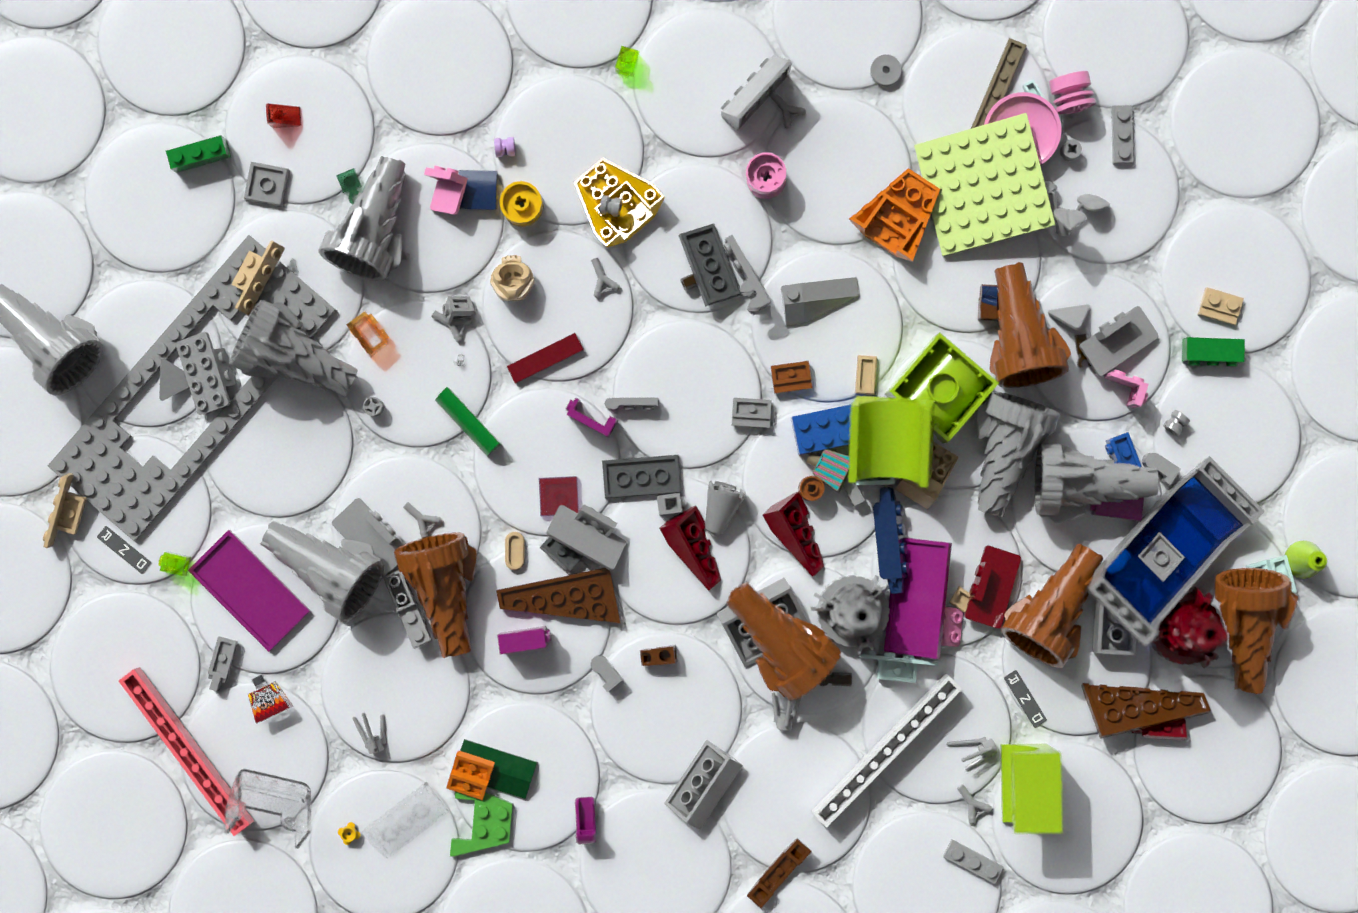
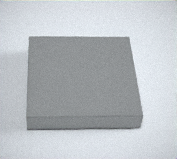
M251 162L244 200L283 207L289 169Z

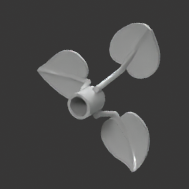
M1044 180L1048 195L1053 197L1055 209L1053 215L1057 221L1055 232L1058 235L1069 236L1071 230L1086 221L1087 217L1080 211L1081 208L1089 211H1099L1110 206V203L1099 196L1084 194L1077 198L1079 205L1076 210L1058 208L1056 193L1054 192L1057 190V186L1048 180Z

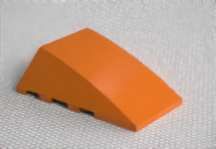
M908 168L891 182L887 188L878 193L874 199L865 204L861 210L852 215L849 220L865 237L892 255L913 262L940 188Z

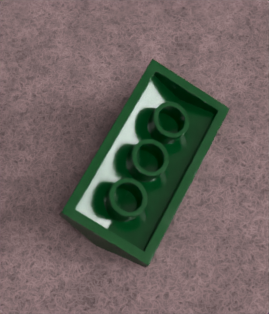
M464 739L460 751L495 762L487 787L526 799L537 765L536 761Z

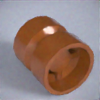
M807 476L798 485V492L801 497L808 501L821 498L825 490L824 483L816 476Z

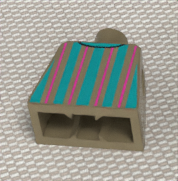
M824 449L821 457L811 452L806 463L815 467L812 474L840 493L849 475V456Z

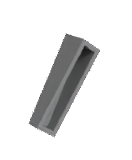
M848 475L843 487L852 505L856 506L864 502L865 499L856 483L849 482Z

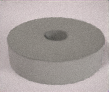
M886 54L877 57L870 68L873 81L880 86H891L896 83L901 75L900 62L892 55ZM888 68L889 73H884L882 69Z

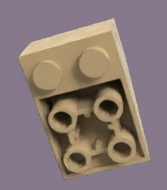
M933 442L932 477L928 487H920L917 482L901 478L895 490L928 509L936 501L959 457Z

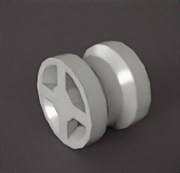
M1068 140L1061 146L1060 155L1064 160L1072 161L1081 154L1082 146L1077 140Z
M369 397L363 403V410L367 415L379 416L384 410V404L376 397Z

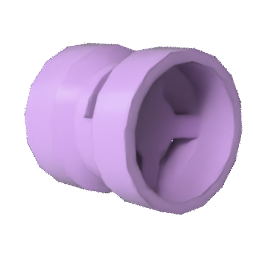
M508 137L504 140L494 138L496 157H502L503 155L515 156L514 137Z

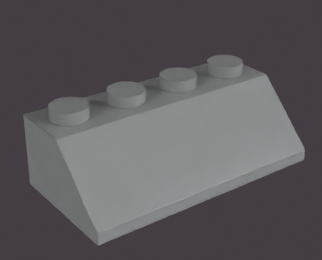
M706 740L664 804L687 824L701 829L743 765L731 755Z

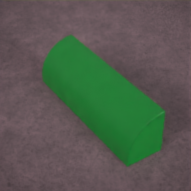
M446 387L437 396L435 401L487 457L501 445L499 440L449 387Z

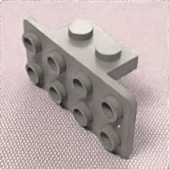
M1136 306L1127 313H1119L1114 317L1115 321L1111 324L1106 322L1101 325L1099 332L1080 344L1081 351L1098 376L1106 374L1158 338V333L1141 307Z
M202 332L178 341L176 348L197 413L203 415L230 405L226 387L236 385L225 348L213 349L208 332Z
M356 498L332 521V525L346 540H354L371 545L375 555L381 559L384 565L382 577H385L397 566L394 554L395 549L404 544L395 536V530L390 525L386 526L382 522L383 518L377 511L373 512L362 499Z
M560 505L546 531L549 537L610 571L615 568L626 545L624 539L612 533L617 523L586 505H583L578 513L564 505Z

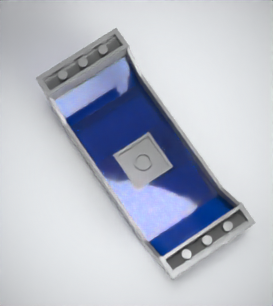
M1209 456L1167 490L1145 514L1142 520L1136 524L1094 572L1088 591L1146 647L1159 633L1157 630L1164 617L1227 545L1249 526L1253 525L1263 514L1264 510Z

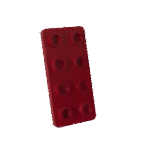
M989 545L984 547L980 563L975 570L976 577L974 583L970 587V597L964 614L966 619L996 629L1001 628L1021 561L1019 555Z

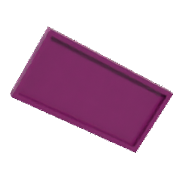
M228 530L188 569L209 593L268 652L311 611L231 530Z
M904 538V543L907 544L908 549L905 555L906 562L909 564V573L907 574L908 578H904V592L890 593L889 620L886 626L884 651L940 659L952 543Z

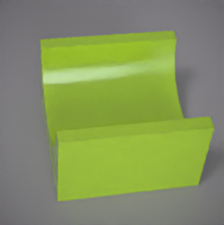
M939 332L928 342L886 391L885 395L889 398L935 400L934 434L937 440L943 444L953 438L999 382Z
M857 396L851 404L849 482L857 483L859 480L873 477H894L917 482L920 487H928L932 477L935 400Z
M1046 743L1000 744L1002 822H1013V832L1015 834L1062 833L1061 753Z

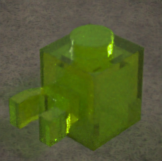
M621 46L615 65V72H618V75L624 78L634 77L640 51Z
M164 552L159 558L158 565L160 566V571L186 576L191 557L173 552Z

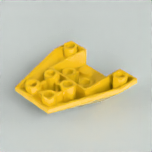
M604 158L574 182L593 232L606 248L627 242L655 218L665 199L664 195L653 183ZM603 195L609 196L610 199L622 198V208L619 217H613L609 213L606 215L599 214Z

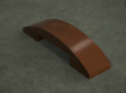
M798 838L795 839L758 879L748 892L747 897L762 908L774 895L775 890L807 858L812 850Z

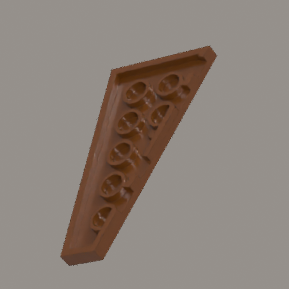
M606 568L496 590L500 609L621 624L611 572Z
M1082 683L1081 685L1100 739L1208 714L1211 711L1204 693L1170 692L1163 689L1158 691L1150 690V688L1127 686L1110 687L1103 684L1098 686L1089 685V683Z

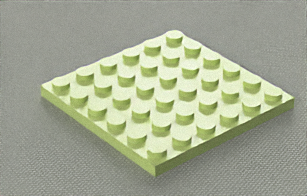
M1027 113L914 145L922 177L940 188L931 213L942 256L1056 226Z

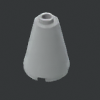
M712 481L709 482L705 529L708 530L709 534L719 536V534L724 533L745 497L746 492L740 489V492L735 490L736 486L720 481H715L714 484Z

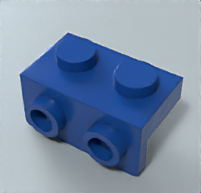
M1129 432L1105 440L1107 443L1105 445L1106 452L1109 456H1112L1114 463H1125L1142 467Z

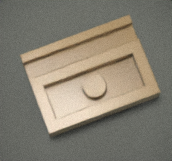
M1206 287L1198 315L1236 325L1244 298Z

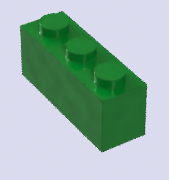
M222 135L166 150L170 169L176 173L231 158L227 140Z
M1186 337L1182 339V362H1188V365H1200V362H1207V366H1219V363H1226L1227 367H1238L1239 363L1244 362L1245 339Z

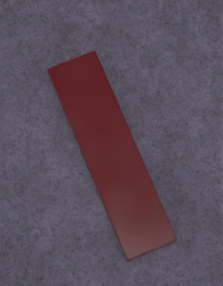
M573 333L508 365L507 368L516 384L584 349L576 333Z

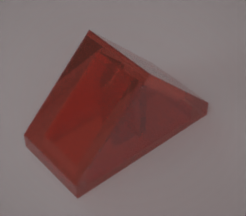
M266 104L267 124L270 127L301 126L300 107Z

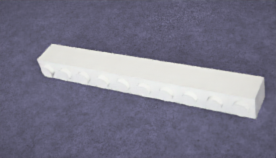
M945 674L811 810L812 814L827 828L942 711L962 688L949 675Z

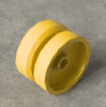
M524 181L513 182L506 186L501 193L499 201L501 211L506 219L513 225L520 227L530 226L537 222L542 215L544 207L542 197L537 188ZM525 202V206L520 207L519 203Z

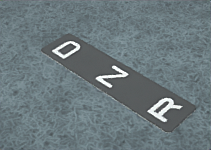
M105 526L98 534L97 538L141 574L151 564V561L108 526Z
M1015 670L1005 676L1006 683L1033 727L1036 728L1046 722L1045 715L1018 671Z

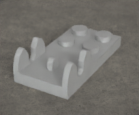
M733 235L725 238L723 248L728 257H733V266L737 273H742L746 280L740 287L741 295L739 296H748L751 300L747 308L748 311H760L769 306L771 301Z

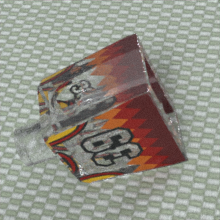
M263 675L252 679L256 690L249 693L248 698L256 724L293 707L276 681L267 685Z

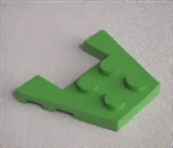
M455 791V799L475 800L472 839L452 838L450 856L453 857L510 842L513 803L486 792L483 800Z

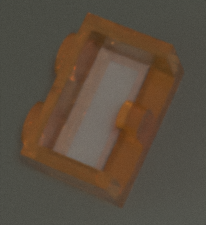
M364 311L346 325L369 357L372 358L389 344L387 341L389 336L383 328L381 330L378 329L375 325L378 322L372 314L368 315Z

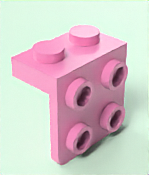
M434 166V169L426 167L424 175L437 180L430 209L457 215L468 178L459 175V171L447 168V171H445V168Z
M1119 370L1111 371L1104 375L1105 379L1132 388L1126 406L1136 408L1146 403L1148 398L1146 391L1149 384L1144 383V379L1133 376V378L1126 377V373Z
M945 607L941 646L958 647L960 645L963 611L958 608Z

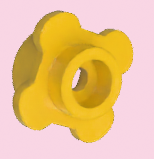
M349 822L346 827L338 829V835L341 836L345 845H350L353 840L359 839L361 836L353 822Z

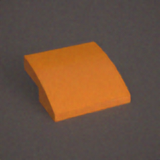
M458 750L446 789L483 800L495 762Z

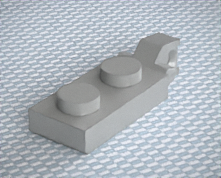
M218 636L208 670V679H212L210 690L219 691L221 683H226L238 641Z

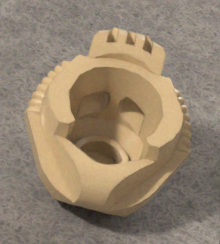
M507 255L502 257V264H499L491 274L490 285L502 301H521L529 294L534 285V275L528 265L521 263L520 256Z

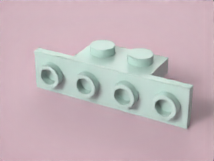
M865 651V654H860L859 657L878 660L877 679L916 683L918 664L936 666L939 664L933 658L922 657V660H915L913 655L903 654V658H896L894 653H884V656H876L875 651Z

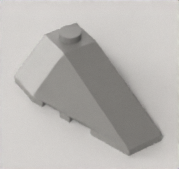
M856 277L781 286L786 326L806 323L858 297Z

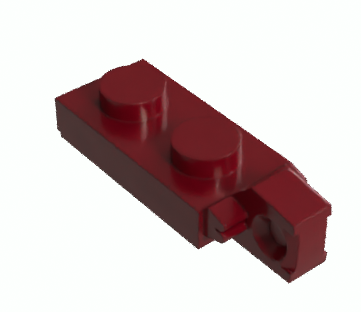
M1182 719L1131 731V733L1142 734V737L1154 739L1186 740V720Z

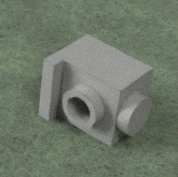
M680 493L657 496L659 515L682 512V508H685L684 496L680 497ZM670 500L675 502V506L672 508L668 506V501Z

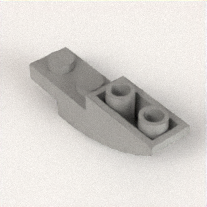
M398 570L383 577L412 647L416 649L431 642L432 640L426 627L427 624L405 576Z

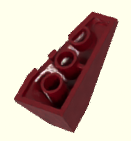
M795 492L772 505L763 514V517L772 533L809 574L815 576L824 567L819 546L813 540L811 532L814 529L812 525L809 526L806 516L809 514L807 506L800 493Z
M696 505L670 518L659 528L667 544L707 590H711L721 581L716 560L711 556L709 546H711L710 539L707 540L704 531L705 521Z

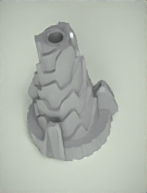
M380 157L376 169L370 174L362 193H358L354 204L349 208L342 223L338 225L336 230L326 232L318 251L323 259L347 273L375 281H383L389 276L391 270L396 269L400 265L402 235L396 234L392 236L393 233L391 231L397 218L395 216L401 202L399 196L405 180L404 169L406 163L390 157Z
M0 284V323L12 334L11 338L19 345L23 354L33 363L34 380L50 395L55 396L69 392L83 383L95 370L102 357L103 347L100 339L97 337L95 326L71 315L65 316V322L63 320L59 321L49 311L45 312L36 303L32 304L19 293H15L13 290Z
M260 300L253 309L236 342L229 365L241 370L242 374L247 376L276 378L278 374L289 380L293 378L302 383H311L325 391L328 388L346 396L357 375L358 369L331 356V352L323 349L318 342L306 337L304 332L298 330L302 327L303 323L286 305L281 302L271 304L265 300Z
M996 391L991 392L986 403L978 407L977 438L983 439L986 436L989 438L984 453L986 458L980 474L982 480L978 495L979 511L1004 517L1007 505L1015 494L1020 478H1024L1027 466L1032 461L1039 444L1043 443L1049 434L1054 433L1060 417L1059 412L1039 403Z
M1040 443L1037 450L1034 491L1036 513L1042 517H1050L1054 523H1060L1086 515V509L1083 508V504L1101 505V502H1122L1123 499L1131 500L1157 496L1159 491L1158 468L1138 467L1132 464L1114 463V460L1094 459V456H1086L1061 444Z
M274 521L268 525V529L260 543L261 546L271 551L279 561L293 569L292 573L301 578L309 588L317 592L319 598L324 603V610L343 623L352 620L367 605L376 591L384 572V565L381 559L375 555L373 547L369 544L343 539L341 541L342 547L337 548L325 540L323 542L309 533L305 535L292 527Z
M875 575L873 580L865 579L862 576H843L828 584L821 595L814 594L815 597L819 598L818 606L811 607V611H817L818 621L821 624L822 630L834 642L846 647H855L856 654H861L862 648L868 646L871 651L874 650L872 642L885 630L886 623L889 620V603L884 594L889 589V586L886 585L881 588L878 585L879 576ZM859 611L867 613V618L863 622H859L856 618Z

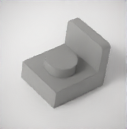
M448 296L446 303L442 307L447 323H451L454 316L473 315L474 309L470 296Z

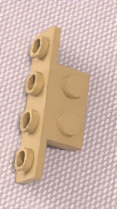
M271 240L262 257L249 250L232 282V285L243 290L235 306L237 310L250 315L285 247Z
M72 473L62 476L59 480L58 487H60V490L54 498V511L48 518L49 528L43 536V541H45L44 548L53 546L58 530L73 535L77 534L87 498L69 492L74 475Z

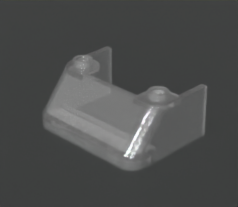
M249 769L239 771L235 777L225 809V833L229 834L236 822L243 817L246 809L280 816L281 825L286 830L295 832V848L299 849L311 833L310 787L301 781Z

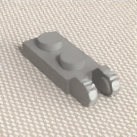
M658 397L607 398L604 404L610 410H617L620 406H624V410H635V406H643V410H654V406H658Z

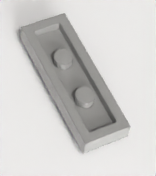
M1132 105L1112 106L1113 164L1133 163Z
M951 839L943 854L944 858L993 884L996 883L1004 868L995 861Z

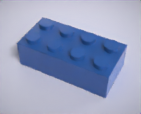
M851 404L791 417L798 455L850 444Z

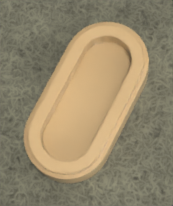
M511 532L505 538V564L511 570H518L525 562V539L521 533Z

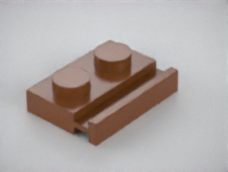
M809 361L770 366L774 394L812 388Z

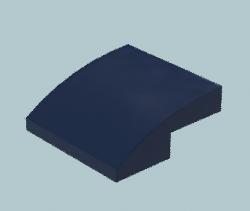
M459 170V175L468 178L459 209L496 210L497 171Z

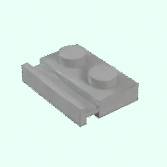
M733 398L731 426L770 428L772 400Z

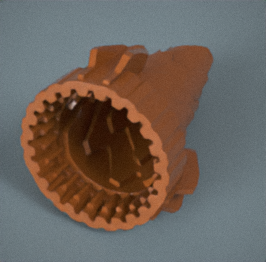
M1018 262L995 269L999 302L997 317L1000 330H997L999 340L994 341L991 353L990 372L996 375V380L999 382L998 385L1006 388L1037 385L1061 377L1069 371L1067 360L1071 355V351L1056 328L1047 329L1045 315L1041 314L1039 302L1034 297L1031 280H1027L1024 264Z
M461 532L438 534L409 542L395 549L394 554L398 570L402 572L416 590L418 600L423 605L428 620L430 619L434 639H438L442 658L470 652L471 641L466 624L468 615L466 611L465 578L469 581L474 580L476 549L468 544L467 536Z
M1077 544L1067 561L1054 576L1051 575L1041 591L1038 589L1033 598L1031 595H1027L1005 612L1006 622L1001 628L1005 638L1027 655L1052 667L1063 668L1068 659L1075 658L1080 647L1082 629L1080 625H1076V622L1084 611L1082 606L1089 596L1088 589L1095 570L1102 563L1103 556L1082 544Z
M1259 568L1226 570L1215 577V599L1221 603L1219 605L1220 614L1229 633V650L1232 649L1231 663L1234 668V690L1241 689L1244 692L1260 694L1263 693L1267 681L1268 662H1271L1272 646L1277 625L1279 624L1283 629H1288L1297 606L1298 597L1292 592L1290 578L1280 572Z
M748 582L735 587L730 592L729 600L727 601L729 609L744 624L742 627L750 634L753 643L763 653V657H758L755 662L770 691H779L783 697L795 700L815 688L832 671L840 658L841 650L825 635L822 629L799 618H794L790 614H786L778 606L772 604L762 592L759 594Z

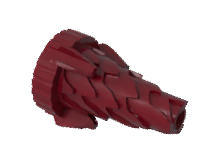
M1194 587L1193 592L1185 593L1164 617L1157 630L1159 633L1150 642L1158 655L1168 661L1182 665L1200 662L1202 668H1207L1211 661L1218 660L1219 656L1214 651L1217 647L1227 642L1228 632L1220 622V616L1217 614L1215 607L1211 605L1213 599L1211 593L1208 592L1203 597L1201 590L1198 587ZM1167 595L1165 598L1160 599L1159 602L1153 606L1152 611H1150L1149 613L1150 616L1158 609V607L1165 601V599L1169 595ZM1208 630L1212 632V634L1208 635L1209 640L1206 638V632Z

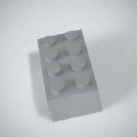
M1111 576L1139 604L1140 578ZM1095 598L1092 652L1136 656L1137 639Z

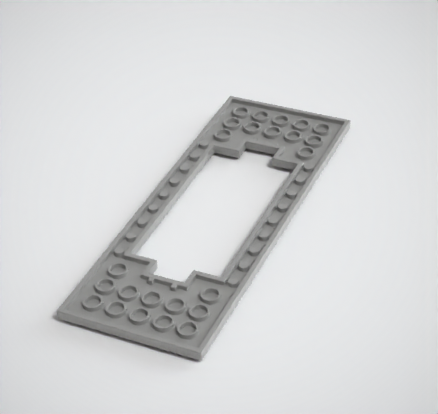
M250 235L244 239L48 464V467L60 478L68 473L74 474L71 487L81 496L86 497L90 504L133 541H136L280 376L278 374L276 378L251 376L231 399L230 405L225 406L171 470L153 455L142 466L122 448L131 435L114 420L160 369V360H168L177 349L176 343L186 339L214 306L230 320H233L240 312L235 306L243 290L232 285V282L249 250L261 257L266 250ZM278 261L255 304L256 306L260 300H265L271 304L276 302L283 303L303 323L302 327L298 330L304 332L306 337L310 339L313 338L336 311L334 307L280 261Z

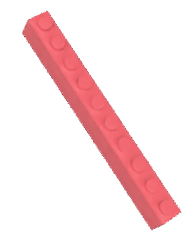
M140 667L135 668L118 680L232 835H237L254 822L253 818Z

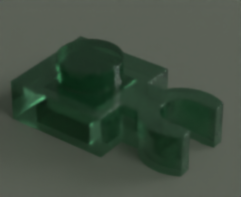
M354 168L336 175L343 193H350L349 201L352 205L354 204V196L359 193L357 189L362 187Z

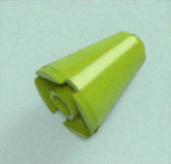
M1310 541L1295 542L1285 552L1292 575L1297 578H1311L1327 565L1326 555L1316 544Z

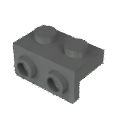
M551 537L540 546V549L567 573L583 558V555Z

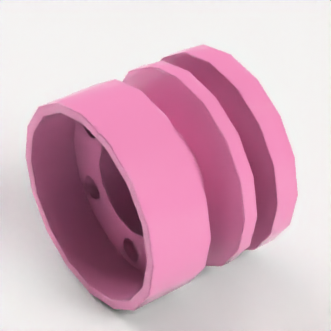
M1088 71L1069 73L1049 81L1051 94L1061 95L1060 98L1053 101L1054 105H1061L1055 109L1058 115L1078 113L1096 104L1094 98H1089L1094 94L1093 91H1084V88L1091 85Z
M763 152L755 155L749 161L746 167V180L748 188L754 196L761 199H771L777 197L783 191L786 185V167L779 156ZM769 175V179L765 182L763 177Z

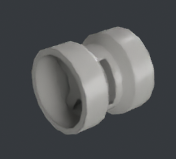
M603 195L599 214L606 215L609 213L613 217H619L622 208V198L610 199L609 196Z
M1174 410L1170 420L1166 421L1163 427L1179 437L1182 433V428L1189 424L1190 419L1181 412Z

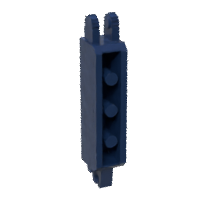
M884 486L879 490L880 502L875 503L873 506L879 576L888 581L890 593L897 594L904 592V578H908L907 574L909 573V564L906 562L905 555L908 549L907 544L904 543L906 529L904 523L902 524L904 509L900 501H896L893 488Z

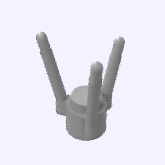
M775 692L772 693L773 722L777 723L778 729L792 730V724L795 723V716L802 697L796 699L792 714V700H789L787 711L780 712V715H778Z
M362 713L368 738H366L357 718L353 717L355 726L369 754L383 751V744H386L384 714L380 715V738L379 735H372L365 713Z
M986 737L980 739L947 742V745L980 743L978 745V752L962 758V762H965L980 755L982 756L967 765L965 770H968L997 753L993 739L987 740Z

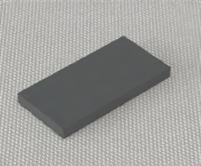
M714 223L678 235L705 307L741 295Z
M678 455L602 460L605 499L681 493Z

